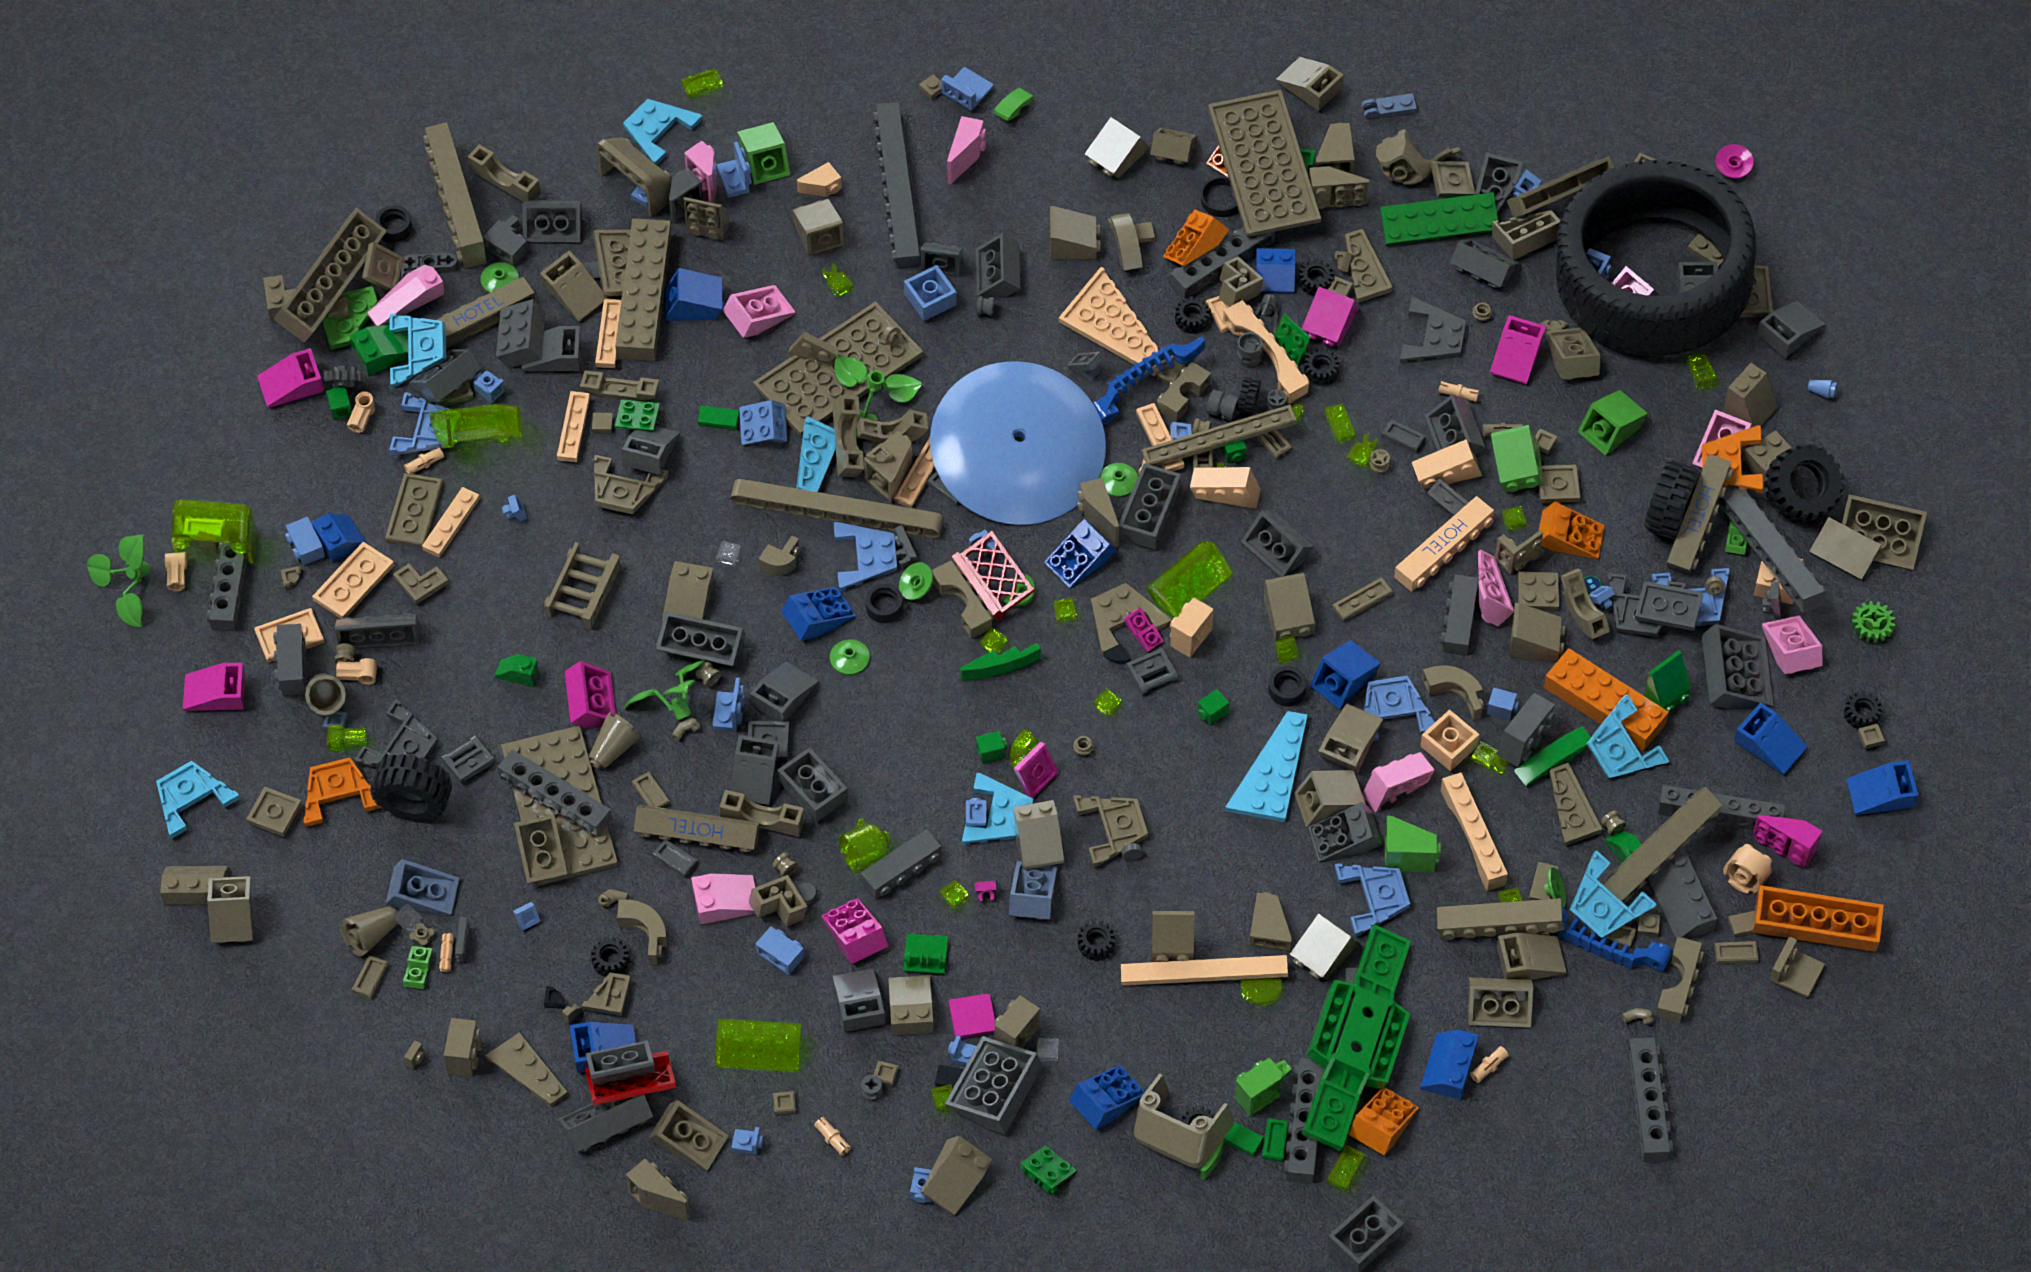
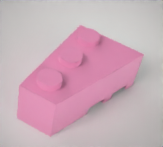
M1421 752L1414 755L1409 754L1399 761L1394 760L1386 766L1376 767L1372 771V775L1362 795L1376 813L1381 810L1380 807L1384 803L1390 801L1392 804L1397 801L1396 796L1403 792L1409 794L1428 783L1434 768Z

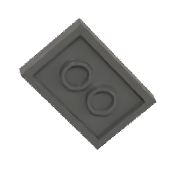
M1644 581L1635 620L1694 631L1703 599V592Z

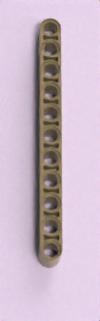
M744 479L735 480L730 500L737 505L896 532L895 528L902 525L906 534L927 538H938L940 536L944 520L941 514Z

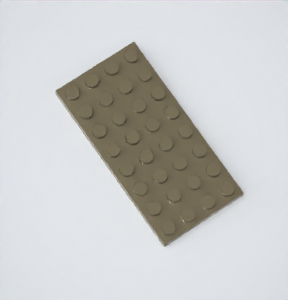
M1276 90L1208 104L1209 115L1246 237L1321 222V216L1282 91Z
M876 301L819 338L838 348L837 355L855 358L864 363L867 368V374L874 370L882 372L885 380L923 356V350ZM889 326H896L901 330L900 339L898 342L888 345L883 339V332ZM793 355L753 382V387L766 401L773 400L785 404L786 422L800 437L803 436L804 422L807 416L823 423L833 416L832 404L840 395L858 396L860 398L870 391L867 387V381L862 384L857 382L854 387H846L839 383L834 371L837 355L829 363Z
M580 725L501 744L504 759L513 749L601 803ZM511 784L521 821L555 814L548 806L543 803H537L532 796L519 792ZM555 814L567 874L539 880L537 883L538 886L618 866L608 826L597 837L592 833H586L576 823L568 822L563 815Z

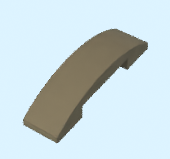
M585 370L580 388L607 398L639 401L655 398L660 381L640 377V381L604 377L602 372Z

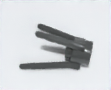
M1266 294L1262 302L1258 304L1254 315L1257 317L1260 311H1262V316L1274 313V335L1278 327V299L1274 295Z

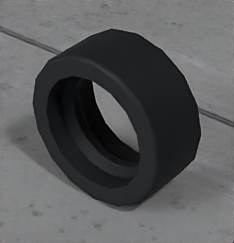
M386 206L377 213L375 218L377 224L383 227L382 224L387 219L393 217L403 219L405 224L396 230L385 229L387 231L381 239L387 242H400L411 234L412 222L410 213L402 206Z
M884 583L872 587L865 599L867 614L871 619L880 623H889L898 619L903 611L902 593L891 584ZM879 596H890L896 600V606L888 611H880L873 607V601Z
M1292 666L1277 668L1269 677L1268 693L1271 699L1279 705H1296L1303 700L1306 694V678L1299 669ZM1290 678L1299 684V689L1292 694H1283L1276 689L1275 685L1280 679Z

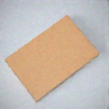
M311 608L254 628L267 663L274 661V651H277L273 638V633L277 632V625L301 623L306 638V649L324 643Z

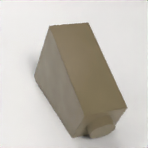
M1269 892L1257 893L1249 945L1290 951L1292 938L1278 895H1273Z

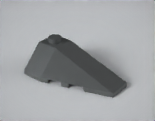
M1486 153L1475 195L1494 192L1496 211L1498 212L1518 182L1523 162Z

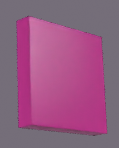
M1042 742L1014 768L1026 795L1034 798L1059 773L1046 744Z
M990 993L949 1000L955 1038L960 1036L961 1039L994 1034L995 1019Z

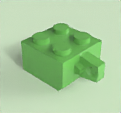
M1268 1058L1265 1061H1259L1254 1065L1253 1069L1248 1072H1242L1236 1078L1235 1100L1249 1117L1280 1097L1281 1082L1291 1073V1067L1285 1060L1274 1064Z

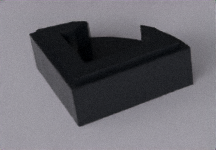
M1122 644L1103 651L1104 657L1109 661L1112 660L1120 664H1126L1131 661Z
M546 986L544 1008L565 1009L563 996L555 988Z

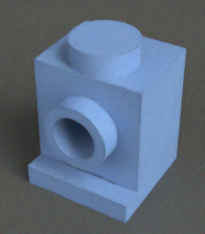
M1526 169L1520 175L1518 182L1511 191L1513 197L1538 187L1542 180Z
M487 370L483 374L478 373L474 378L475 392L491 403L505 392L504 380L498 379Z
M914 1168L910 1199L918 1203L932 1201L920 1193L923 1188L920 1185L925 1184L931 1170Z

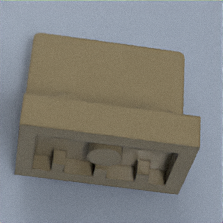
M1541 531L1537 532L1518 547L1512 539H1508L1504 534L1501 535L1497 540L1496 561L1510 575L1515 571L1522 570L1526 563L1530 560L1534 561L1539 557L1543 533Z
M1789 937L1772 969L1770 981L1804 997H1808L1824 967V963L1799 952L1795 948L1797 940Z

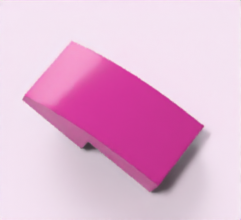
M1137 608L1123 617L1124 622L1146 652L1164 642L1155 625L1150 624L1142 608Z

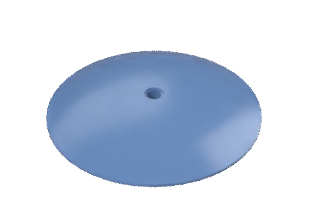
M1029 362L995 363L974 370L964 376L942 398L933 417L930 433V449L935 469L942 483L952 496L972 512L986 519L1010 525L1039 524L1058 518L1077 506V502H1079L1077 491H1080V483L1099 479L1105 459L1106 443L1103 424L1089 397L1079 386L1063 374L1045 366ZM1020 437L1023 441L1018 442L1014 438Z

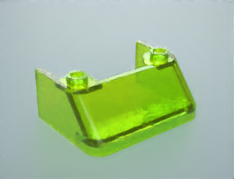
M490 404L429 412L437 442L443 448H452L455 443L460 441L498 438V442L510 441V437L523 438L520 406Z
M182 499L174 501L171 527V543L174 553H180L181 549L189 547L191 540L229 543L230 548L236 553H247L249 563L254 562L259 536L253 511L249 506Z

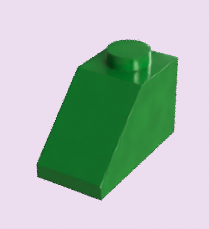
M516 654L501 659L494 677L533 687L539 672L537 658Z
M1623 830L1605 839L1606 844L1620 863H1623L1641 845L1635 835Z

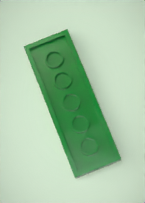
M1494 192L1380 207L1386 246L1492 232V221L1498 220Z

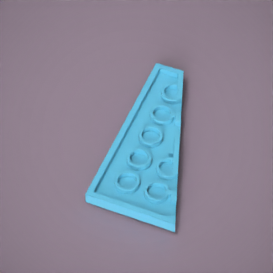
M1287 711L1226 805V812L1285 822L1307 722V714Z

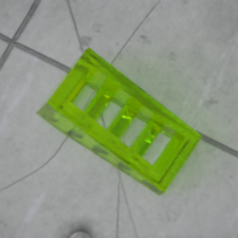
M1704 352L1685 357L1697 390L1716 386L1717 377Z

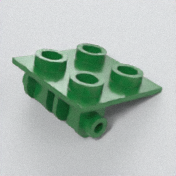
M1284 313L1274 337L1277 344L1285 349L1288 358L1291 361L1293 360L1298 366L1302 358L1304 360L1307 358L1308 350L1306 347L1311 337Z
M621 400L615 428L654 431L655 422L659 419L658 409L660 403Z
M907 934L903 971L945 974L948 936Z
M1046 1145L1020 1163L1024 1175L1031 1178L1033 1182L1038 1180L1037 1185H1042V1188L1048 1194L1052 1193L1053 1195L1058 1191L1057 1186L1077 1172L1073 1166Z

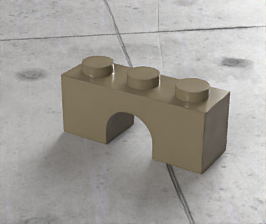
M1191 362L1188 367L1185 366L1180 372V376L1170 383L1168 390L1165 393H1161L1158 397V412L1172 421L1178 422L1188 410V399L1182 396V394L1190 392L1200 397L1211 384V373L1194 362Z

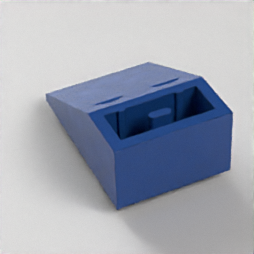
M1083 519L1044 563L1071 589L1104 565L1118 549L1092 523Z
M837 586L789 595L781 610L800 641L816 638L856 617V614Z
M1761 702L1738 727L1734 742L1783 775L1808 747L1776 712Z
M1909 760L1887 763L1846 778L1855 815L1914 808L1916 806L1918 792Z
M600 1022L569 1025L577 1073L586 1072L585 1068L588 1067L586 1053L636 1043L633 1025Z
M1118 1065L1078 1083L1069 1101L1096 1130L1111 1123L1140 1101L1145 1091L1121 1065Z

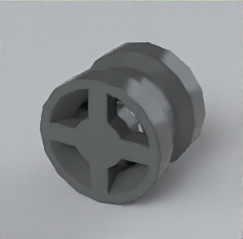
M978 296L977 315L987 314L988 316H993L994 297L987 299L983 296Z
M1278 389L1269 392L1267 397V409L1269 411L1286 406L1287 396L1285 392Z
M868 1075L862 1079L861 1091L862 1096L866 1100L875 1101L882 1095V1082L876 1075Z

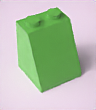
M774 122L738 131L740 148L743 147L745 162L749 163L750 176L754 185L790 176L785 143Z
M1618 390L1591 404L1578 433L1607 456L1641 428L1648 413L1625 393Z
M1526 425L1491 433L1499 479L1505 493L1542 485L1543 475L1540 446L1530 426Z
M1387 816L1385 867L1399 868L1400 872L1434 873L1435 865H1439L1441 848L1440 843H1437V835L1393 816Z

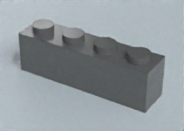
M1455 574L1454 582L1450 581L1448 593L1452 594L1451 599L1447 598L1446 610H1449V615L1444 616L1443 627H1447L1446 632H1442L1440 644H1444L1443 652L1467 655L1478 586L1477 577Z
M926 829L862 871L861 883L875 900L881 896L884 897L897 885L904 884L912 875L919 874L930 863L937 862L942 856L941 845Z

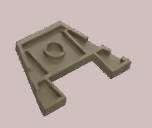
M595 455V506L634 514L668 478V471L662 469L660 475L649 472L645 482L608 474L612 465V458Z
M1127 583L1091 598V606L1102 655L1103 651L1119 645L1111 631L1126 625L1123 617L1137 608H1142L1150 624H1154L1157 630L1171 624V619Z
M1079 795L1073 796L1078 815L1099 811L1108 844L1089 848L1093 867H1097L1120 854L1122 848L1127 844H1137L1148 837L1137 799L1111 797V799H1099L1097 796H1091V798H1081Z

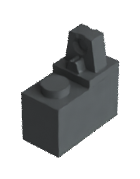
M512 215L506 222L498 220L482 237L484 249L512 266H515L528 252L527 240L522 235L516 234L517 228L520 226L519 218Z

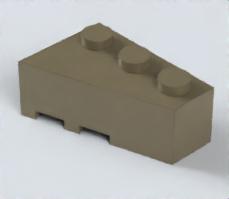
M1549 210L1528 214L1527 218L1522 219L1513 217L1510 218V221L1501 223L1498 220L1492 221V238L1512 260H1515L1556 241L1560 219Z

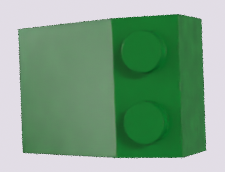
M389 324L366 327L349 335L351 347L368 376L408 359V330L393 333L390 331Z
M1679 650L1649 672L1644 695L1669 712L1668 715L1674 711L1676 706L1686 703L1690 698L1691 684L1682 653Z

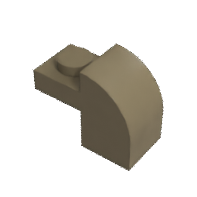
M791 536L783 550L768 544L758 559L759 569L774 576H784L794 571L797 567L796 558L801 549L799 547V539Z

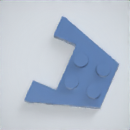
M405 392L401 404L402 410L420 412L413 438L393 436L389 449L390 455L433 450L438 447H452L459 413L439 404L432 405L427 403L426 399H417L412 397V394Z
M834 522L835 541L856 540L858 571L838 572L840 592L847 590V587L852 585L858 586L863 584V581L871 578L877 579L897 571L894 533Z
M1729 568L1711 569V577H1720L1725 583V589L1722 593L1711 595L1706 592L1705 588L1688 589L1703 592L1696 626L1719 624ZM1670 573L1652 574L1651 579L1653 583L1667 585L1668 581H1671Z
M1408 675L1368 682L1365 712L1380 717L1383 720L1416 715L1420 734H1423L1435 723ZM1378 732L1373 741H1379Z
M1335 864L1334 869L1339 884L1355 880L1361 881L1370 911L1368 914L1351 917L1350 922L1355 937L1369 931L1373 924L1378 926L1410 908V901L1399 868L1373 866V868H1363L1360 865H1353L1351 867Z

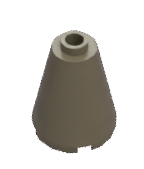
M609 712L589 754L591 759L589 763L597 769H605L641 738V733L639 731L635 733L632 731L634 728L632 724L617 714L613 717L612 712Z
M388 906L345 918L341 921L343 924L340 925L342 937L347 946H353L355 950L352 952L354 954L364 956L398 925L399 914L394 908Z

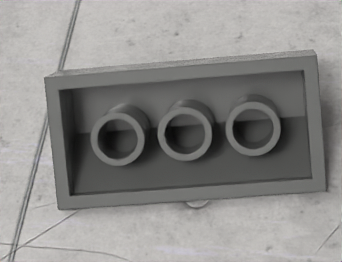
M1143 463L1119 522V529L1133 542L1144 547L1156 549L1181 487V474Z
M665 612L656 650L734 667L741 654L746 634L741 627Z
M387 614L378 617L364 616L363 618L346 617L336 620L335 633L338 645L350 644L356 649L419 645L417 614Z
M1685 850L1677 852L1668 862L1664 860L1660 864L1661 869L1653 876L1649 874L1646 877L1675 941L1677 937L1689 939L1714 931L1717 917Z
M645 1095L598 1105L591 1103L559 1118L558 1122L571 1147L576 1152H584L590 1149L591 1145L606 1142L617 1133L623 1134L627 1132L632 1126L645 1124L653 1115Z

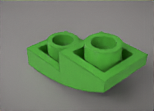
M1017 88L996 106L993 113L1009 121L1020 114L1022 107L1033 101V95L1021 88Z
M1730 521L1725 551L1745 555L1747 541Z
M412 946L407 960L408 967L403 979V987L424 989L432 957V948Z
M1224 1139L1202 1167L1197 1168V1171L1201 1172L1200 1180H1205L1216 1167L1223 1151Z

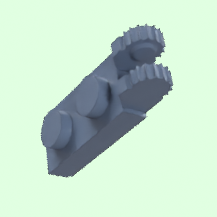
M1413 93L1376 100L1372 98L1361 103L1362 108L1367 109L1364 111L1366 118H1385L1412 114L1417 110Z

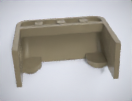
M627 138L602 139L596 144L599 174L603 176L610 169L616 167L645 191L650 217L669 204L672 184L671 175L667 171L660 169L637 150Z
M1158 1074L1140 1099L1133 1132L1135 1139L1138 1143L1191 1168H1200L1207 1162L1235 1124L1229 1107L1224 1103L1213 1119L1207 1116H1198L1190 1125L1161 1113L1157 1110L1170 1093L1163 1075Z

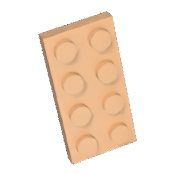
M362 542L312 596L313 601L339 618H346L395 566L394 561L365 542Z

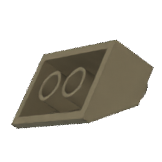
M166 866L162 874L160 892L163 903L207 904L209 878L228 877V866Z
M1469 978L1468 1025L1531 1027L1532 980Z

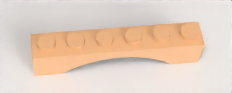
M1241 300L1223 310L1222 321L1225 325L1227 324L1233 335L1240 336L1247 332H1254L1262 338V349L1270 357L1277 372V389L1285 392L1288 404L1308 393V378L1304 374L1302 375L1298 370L1297 364L1288 358L1285 349L1282 346L1280 347L1274 335L1265 329L1262 320L1257 319L1251 306L1246 305Z
M1462 773L1442 778L1441 792L1448 807L1455 814L1465 832L1474 855L1479 876L1486 891L1506 886L1508 873Z

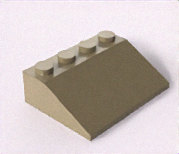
M1849 494L1842 524L1882 545L1873 561L1914 570L1927 512Z

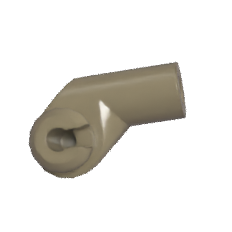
M695 718L682 721L673 731L671 737L679 741L688 729H691L693 732L697 731L700 728V723Z
M609 889L599 896L598 903L606 907L615 901H619V899L628 900V893Z
M1635 1008L1621 1014L1624 1023L1631 1022L1637 1018L1642 1019L1644 1024L1654 1021L1653 1013L1648 1009Z

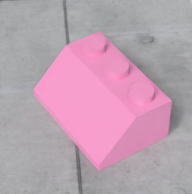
M700 141L684 153L685 166L702 181L703 200L715 203L717 192L715 151L710 145Z

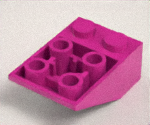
M1509 315L1499 341L1490 374L1527 384L1544 340L1546 326Z
M311 348L292 353L257 376L267 408L324 392Z
M221 663L185 674L183 711L244 710L246 674L243 663Z
M1758 815L1752 837L1758 843L1772 848L1775 853L1787 857L1793 864L1805 868L1818 851L1823 831L1805 820Z
M858 898L821 915L842 953L851 964L888 947L882 926Z

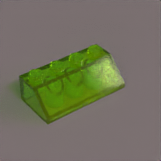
M1201 541L1150 583L1146 590L1154 603L1173 619L1181 614L1185 603H1189L1193 597L1202 601L1233 573L1215 543Z
M718 1018L715 1067L799 1072L803 1035L802 1023Z

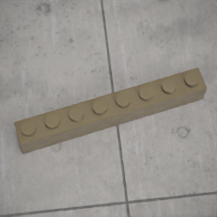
M1701 787L1601 884L1621 902L1625 903L1632 896L1630 893L1635 888L1638 890L1646 883L1645 878L1649 874L1652 876L1661 869L1660 864L1664 860L1668 862L1675 856L1676 853L1674 851L1679 846L1684 847L1691 840L1689 838L1691 834L1700 832L1706 826L1704 822L1709 817L1713 819L1720 813L1719 808L1722 804L1706 787Z

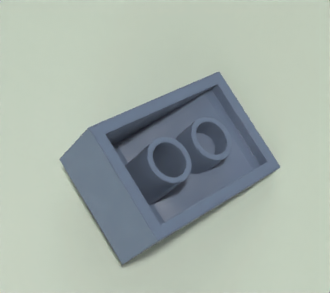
M402 859L393 868L386 904L408 911L450 916L459 877Z
M1017 861L1010 893L1009 915L1032 917L1040 920L1050 919L1058 865L1024 870L1022 861Z

